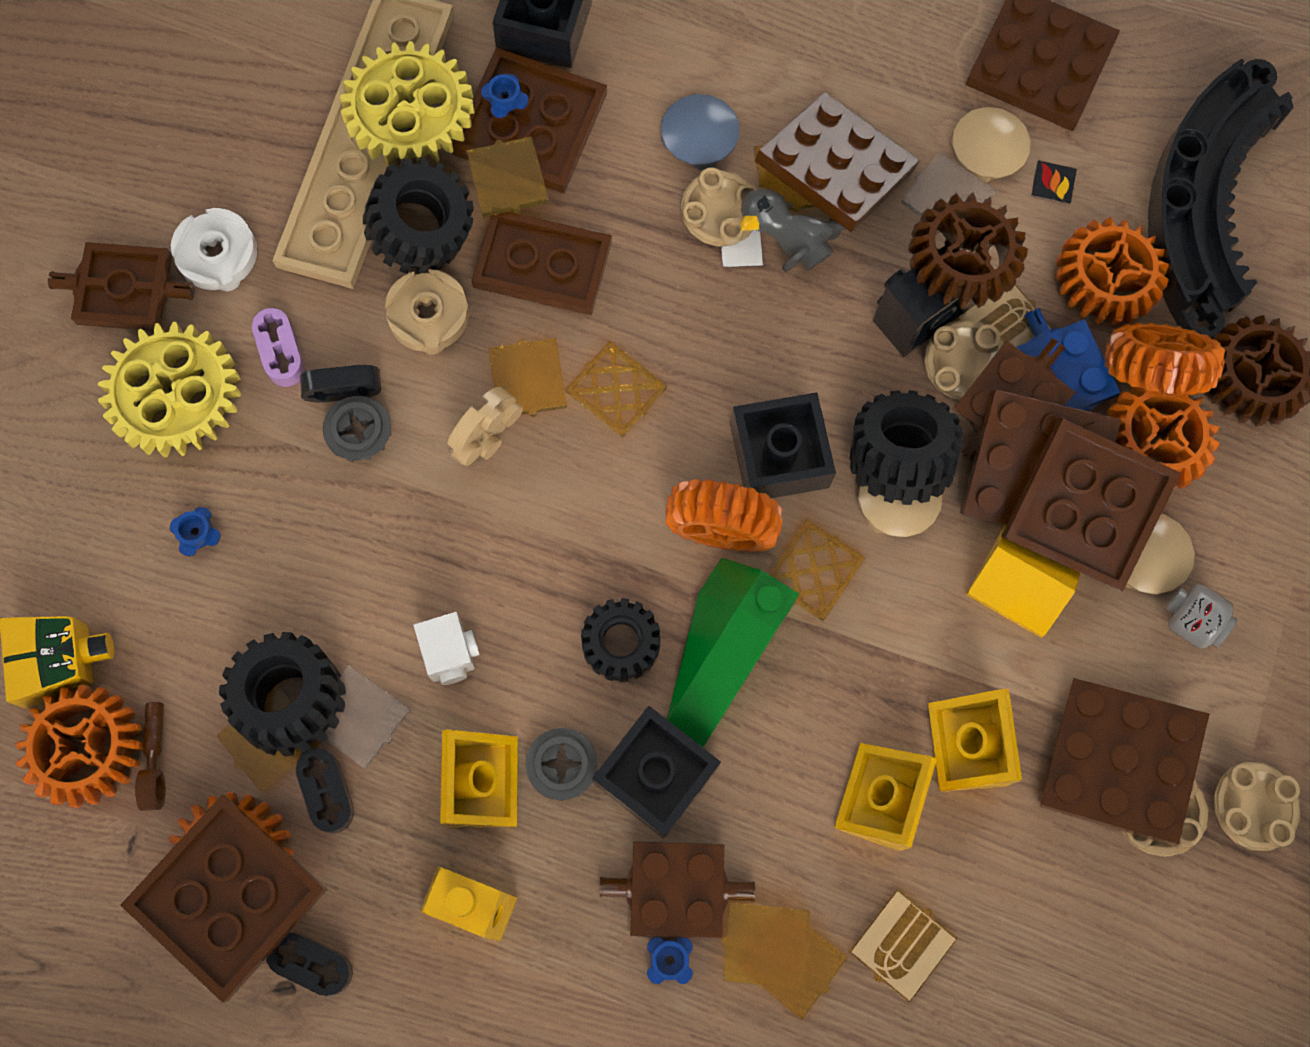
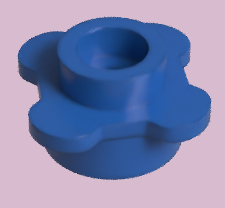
M497 75L482 87V97L490 102L492 106L491 113L494 117L503 118L507 115V112L516 108L524 109L528 105V96L521 92L519 80L515 75ZM507 94L509 96L508 98L504 99L501 97V95Z
M198 507L194 511L185 512L173 519L170 524V531L179 540V551L184 556H194L198 549L207 545L215 546L220 541L221 534L217 529L213 528L210 521L212 514L207 508ZM194 528L199 529V533L197 535H192V530Z
M661 937L652 938L647 945V950L651 954V967L647 970L649 980L654 984H660L664 980H676L679 984L688 983L693 975L692 969L689 967V954L693 949L691 941L688 938H678L676 941H664ZM667 956L674 957L672 965L666 964L665 959Z

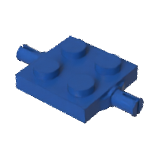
M1040 308L1024 315L1034 337L1029 342L1017 346L1019 350L1027 355L1037 357L1051 338L1057 340L1058 343L1049 353V356L1059 344L1066 348L1050 367L1060 381L1075 391L1065 406L1091 412L1098 404L1116 398L1120 394L1113 376L1104 367L1105 360L1085 319L1064 328L1049 329Z

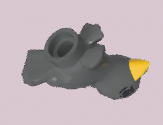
M760 188L749 192L741 205L742 220L740 222V231L756 230L774 237L782 250L790 257L782 267L784 272L791 270L799 262L802 263L807 271L820 264L834 252L827 241L836 239L842 230H846L832 218L829 221H824L807 215H793L789 213L788 209L792 206V203L786 202L784 196L771 189Z

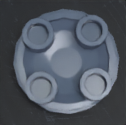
M693 94L680 98L667 109L662 119L661 142L663 146L677 159L694 165L699 170L714 167L716 162L722 161L733 152L739 140V122L735 112L723 100L711 95Z

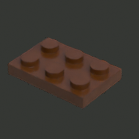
M493 208L472 277V286L480 290L592 315L611 248L612 235Z

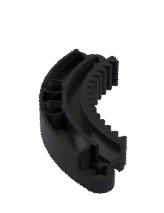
M1243 59L1237 61L1219 75L1200 94L1170 137L1160 157L1151 187L1148 207V237L1156 236L1153 248L1165 249L1160 261L1170 264L1164 275L1169 280L1167 287L1162 291V295L1178 327L1196 330L1198 334H1205L1210 338L1215 334H1219L1225 325V318L1222 312L1226 310L1230 312L1236 309L1252 293V288L1257 284L1255 279L1244 280L1243 276L1248 272L1249 267L1237 265L1236 263L1242 258L1243 252L1232 250L1239 242L1238 237L1229 235L1235 229L1236 223L1228 221L1235 213V209L1229 207L1235 199V195L1231 193L1238 182L1235 178L1242 169L1240 165L1246 159V154L1261 137L1264 138L1271 129L1276 130L1294 109L1293 97L1289 92L1279 97L1273 89L1277 81V71L1270 62L1263 59L1250 60L1243 64L1245 62ZM1260 78L1262 82H1260L1259 80L1253 82V79ZM1169 201L1174 202L1177 206L1172 205ZM1197 300V302H1198V304H1199L1198 307H1197L1196 309H1194V307H1193V308L1187 313L1186 310H1187L1190 306H1192L1193 303ZM1197 320L1200 322L1207 320L1210 326L1208 328L1205 326L1199 328L1195 322Z

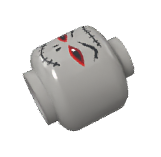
M1203 584L1192 587L1189 592L1180 588L1166 607V610L1172 613L1168 622L1169 629L1198 649H1205L1210 645L1216 648L1219 647L1237 622V619L1232 616L1234 611L1233 604Z

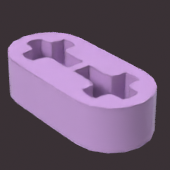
M267 308L258 312L252 321V332L263 368L270 380L276 385L282 387L293 386L300 381V375L305 372L304 361L294 329L286 314L280 309ZM271 322H276L278 326L277 334L279 341L273 342L267 332L269 330L268 324ZM284 353L290 363L288 365L289 371L283 374L278 369L280 362L277 354Z

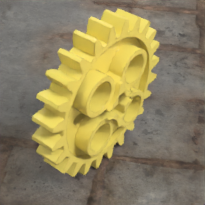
M409 41L406 51H400L396 42H393L391 53L386 54L380 47L376 48L378 57L376 60H372L364 55L362 57L364 70L358 67L351 68L354 80H344L343 82L347 94L340 95L343 106L341 114L350 138L355 137L359 150L368 147L371 159L374 160L383 153L385 164L389 166L395 157L400 158V161L415 158L418 163L419 158L424 159V156L430 155L432 159L438 162L440 161L439 149L442 148L449 153L454 152L451 139L461 142L465 140L462 128H471L470 114L474 113L473 100H471L473 99L472 87L468 84L466 72L459 71L456 59L446 62L444 50L441 49L432 56L429 44L426 43L419 52L415 51L413 41ZM408 77H415V79L410 81L404 80ZM378 101H385V103L381 105H373ZM435 103H441V104H443V105H441L440 107H435V108L430 107L431 105H433V104H435ZM403 128H413L408 132H399Z
M173 322L169 332L165 333L159 323H156L154 335L148 336L142 329H139L138 336L140 341L137 343H133L127 338L123 339L124 345L127 348L124 354L112 350L111 355L115 358L117 364L116 366L103 365L102 369L111 379L98 382V386L105 393H108L100 397L98 402L105 409H109L103 414V417L110 424H114L112 427L113 432L120 438L125 436L124 441L130 447L135 448L140 444V448L147 455H150L155 447H157L158 452L163 457H168L171 447L174 446L180 455L184 456L188 443H192L198 450H201V437L206 435L215 441L218 438L213 428L216 425L225 428L229 427L223 414L224 412L237 413L238 409L229 399L241 396L237 386L232 385L241 380L235 369H231L236 363L230 354H225L227 350L221 341L214 343V338L208 331L203 332L199 336L198 330L194 325L190 324L183 333L178 323ZM189 357L185 365L173 368L177 360ZM149 375V379L144 385L135 387V383L139 378ZM171 386L173 390L169 393L167 388ZM206 391L203 400L194 404L190 403L193 395ZM167 410L165 417L161 421L151 423L153 416L157 412Z

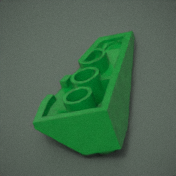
M721 558L699 591L667 720L700 746L704 747L792 609L799 593L760 569Z

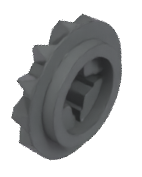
M351 396L340 400L331 407L323 422V436L328 447L336 456L345 458L352 463L355 460H371L373 455L385 450V444L389 436L392 435L390 417L385 408L376 400L365 396ZM351 416H355L362 426L369 425L368 428L364 429V442H360L354 434L347 435L352 430L351 423L353 421Z
M556 728L541 734L530 746L526 757V772L532 786L541 795L559 801L579 797L593 783L592 777L595 775L598 766L596 752L591 742L581 733L568 728ZM563 745L567 759L575 761V763H581V766L567 769L566 777H563V783L560 784V778L557 777L556 769L542 766V763L557 760L560 746Z

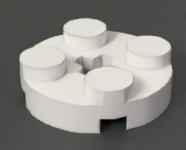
M221 208L206 209L207 214L199 215L196 218L193 215L187 217L176 228L171 240V252L177 268L188 282H192L198 288L206 290L221 289L222 291L236 289L240 285L241 280L250 273L257 258V241L246 222L238 214ZM217 242H222L221 247L223 251L219 255L209 257L210 255L205 248L207 246L214 247Z

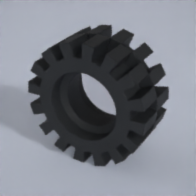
M621 598V602H614V599L607 600L606 605L602 607L600 605L596 606L593 609V614L591 616L588 615L585 619V626L581 632L582 650L586 662L592 666L596 674H602L610 681L621 679V682H628L629 678L635 677L637 679L643 675L644 671L651 669L659 653L660 628L658 622H655L652 612L643 609V604L637 601L635 604L629 603V599ZM615 625H627L636 632L638 645L631 654L615 656L605 648L604 636Z

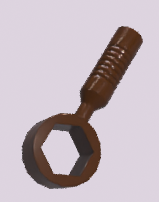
M148 702L145 704L143 753L147 758V770H140L137 773L135 782L136 803L140 811L160 810L165 802V778L162 770L156 769L157 758L162 753L164 704L161 702Z

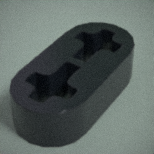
M351 365L306 371L300 375L301 398L308 402L321 403L340 401L351 396L373 397L381 392L380 369L372 365Z
M316 748L303 753L297 761L296 776L310 819L314 826L321 831L332 834L342 832L348 828L353 820L354 806L340 764L334 755L323 749ZM316 758L324 764L329 763V769L323 772L326 787L321 788L317 778L307 775V771L313 768V760ZM327 794L330 795L333 804L343 806V811L337 814L338 822L335 824L331 820L321 818V813L327 810L324 795Z
M289 932L266 958L269 968L276 974L323 996L341 993L351 983L353 976L352 965L343 954L295 932ZM294 941L297 943L294 951L307 958L304 965L299 962H288L286 966H283L281 963L284 956L278 953L279 947L289 946ZM335 961L338 963L336 972L342 975L339 982H330L326 987L322 984L324 976L313 970L312 967L314 963L321 966H330Z

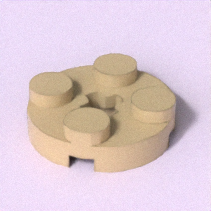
M428 270L429 273L415 275V272H411L399 278L390 288L385 302L386 318L393 336L402 345L415 351H424L429 355H435L461 337L468 324L470 316L469 306L462 286L449 274L439 270ZM431 303L436 304L434 309L436 314L433 317L420 318L421 313L418 307L421 304L426 307L430 306Z
M495 387L485 393L482 397L488 403L480 410L471 406L453 429L447 445L452 449L447 450V453L461 465L469 466L479 456L485 460L493 456L502 443L498 437L506 427L513 425L522 414L523 407L503 387Z

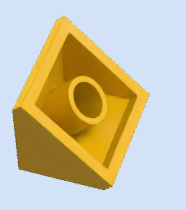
M1004 525L966 595L1038 637L1043 638L1076 592L1080 572L1003 538L1001 535L1006 527Z
M1003 688L928 703L940 791L1002 787L1022 780L1009 689Z
M450 729L442 730L440 824L447 828L517 827L518 737Z
M860 743L834 828L897 851L911 848L937 759L932 756Z

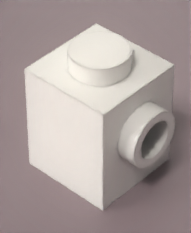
M457 612L414 624L426 671L433 683L441 681L442 685L454 684L466 679V672L475 670L472 657L480 655L473 631L464 632Z

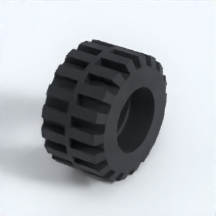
M411 158L401 161L399 168L394 163L387 167L384 175L380 174L375 180L363 214V224L366 225L364 231L366 241L374 240L371 250L376 256L383 253L386 256L383 261L385 264L391 267L395 262L401 265L399 271L407 274L410 268H416V274L426 273L429 267L432 270H440L445 262L449 264L460 251L468 237L474 218L470 217L474 211L473 201H466L470 194L466 185L459 187L457 183L460 177L454 172L450 175L444 172L446 166L438 162L435 167L429 166V159L419 158L417 164H413ZM404 203H417L425 206L436 217L439 229L422 232L409 227L400 218L396 207Z
M900 390L890 391V396L880 394L874 397V402L867 401L855 418L849 458L851 460L852 474H857V483L861 487L868 486V493L874 497L882 495L884 496V501L893 503L894 500H900L902 505H912L913 500L925 503L930 501L931 495L935 497L942 495L945 487H950L953 482L964 435L963 427L959 426L960 419L957 414L949 413L950 406L944 402L937 403L934 396L929 394L921 396L918 395V391L909 390L908 393H901Z
M282 632L280 639L274 633L264 635V641L259 644L255 639L247 643L248 650L244 654L237 651L231 658L235 662L233 668L226 667L222 674L227 684L219 686V695L225 700L220 703L222 712L229 718L227 721L250 744L257 749L261 748L270 755L275 756L277 751H279L284 757L294 756L295 748H299L303 753L312 750L311 743L317 739L322 744L328 738L325 731L329 727L336 729L340 722L336 717V712H344L346 702L341 698V695L346 694L345 685L340 680L342 676L317 644L314 645L309 638L300 635L297 639L292 632ZM289 678H303L302 689L293 703L279 711L265 712L267 696L278 683Z

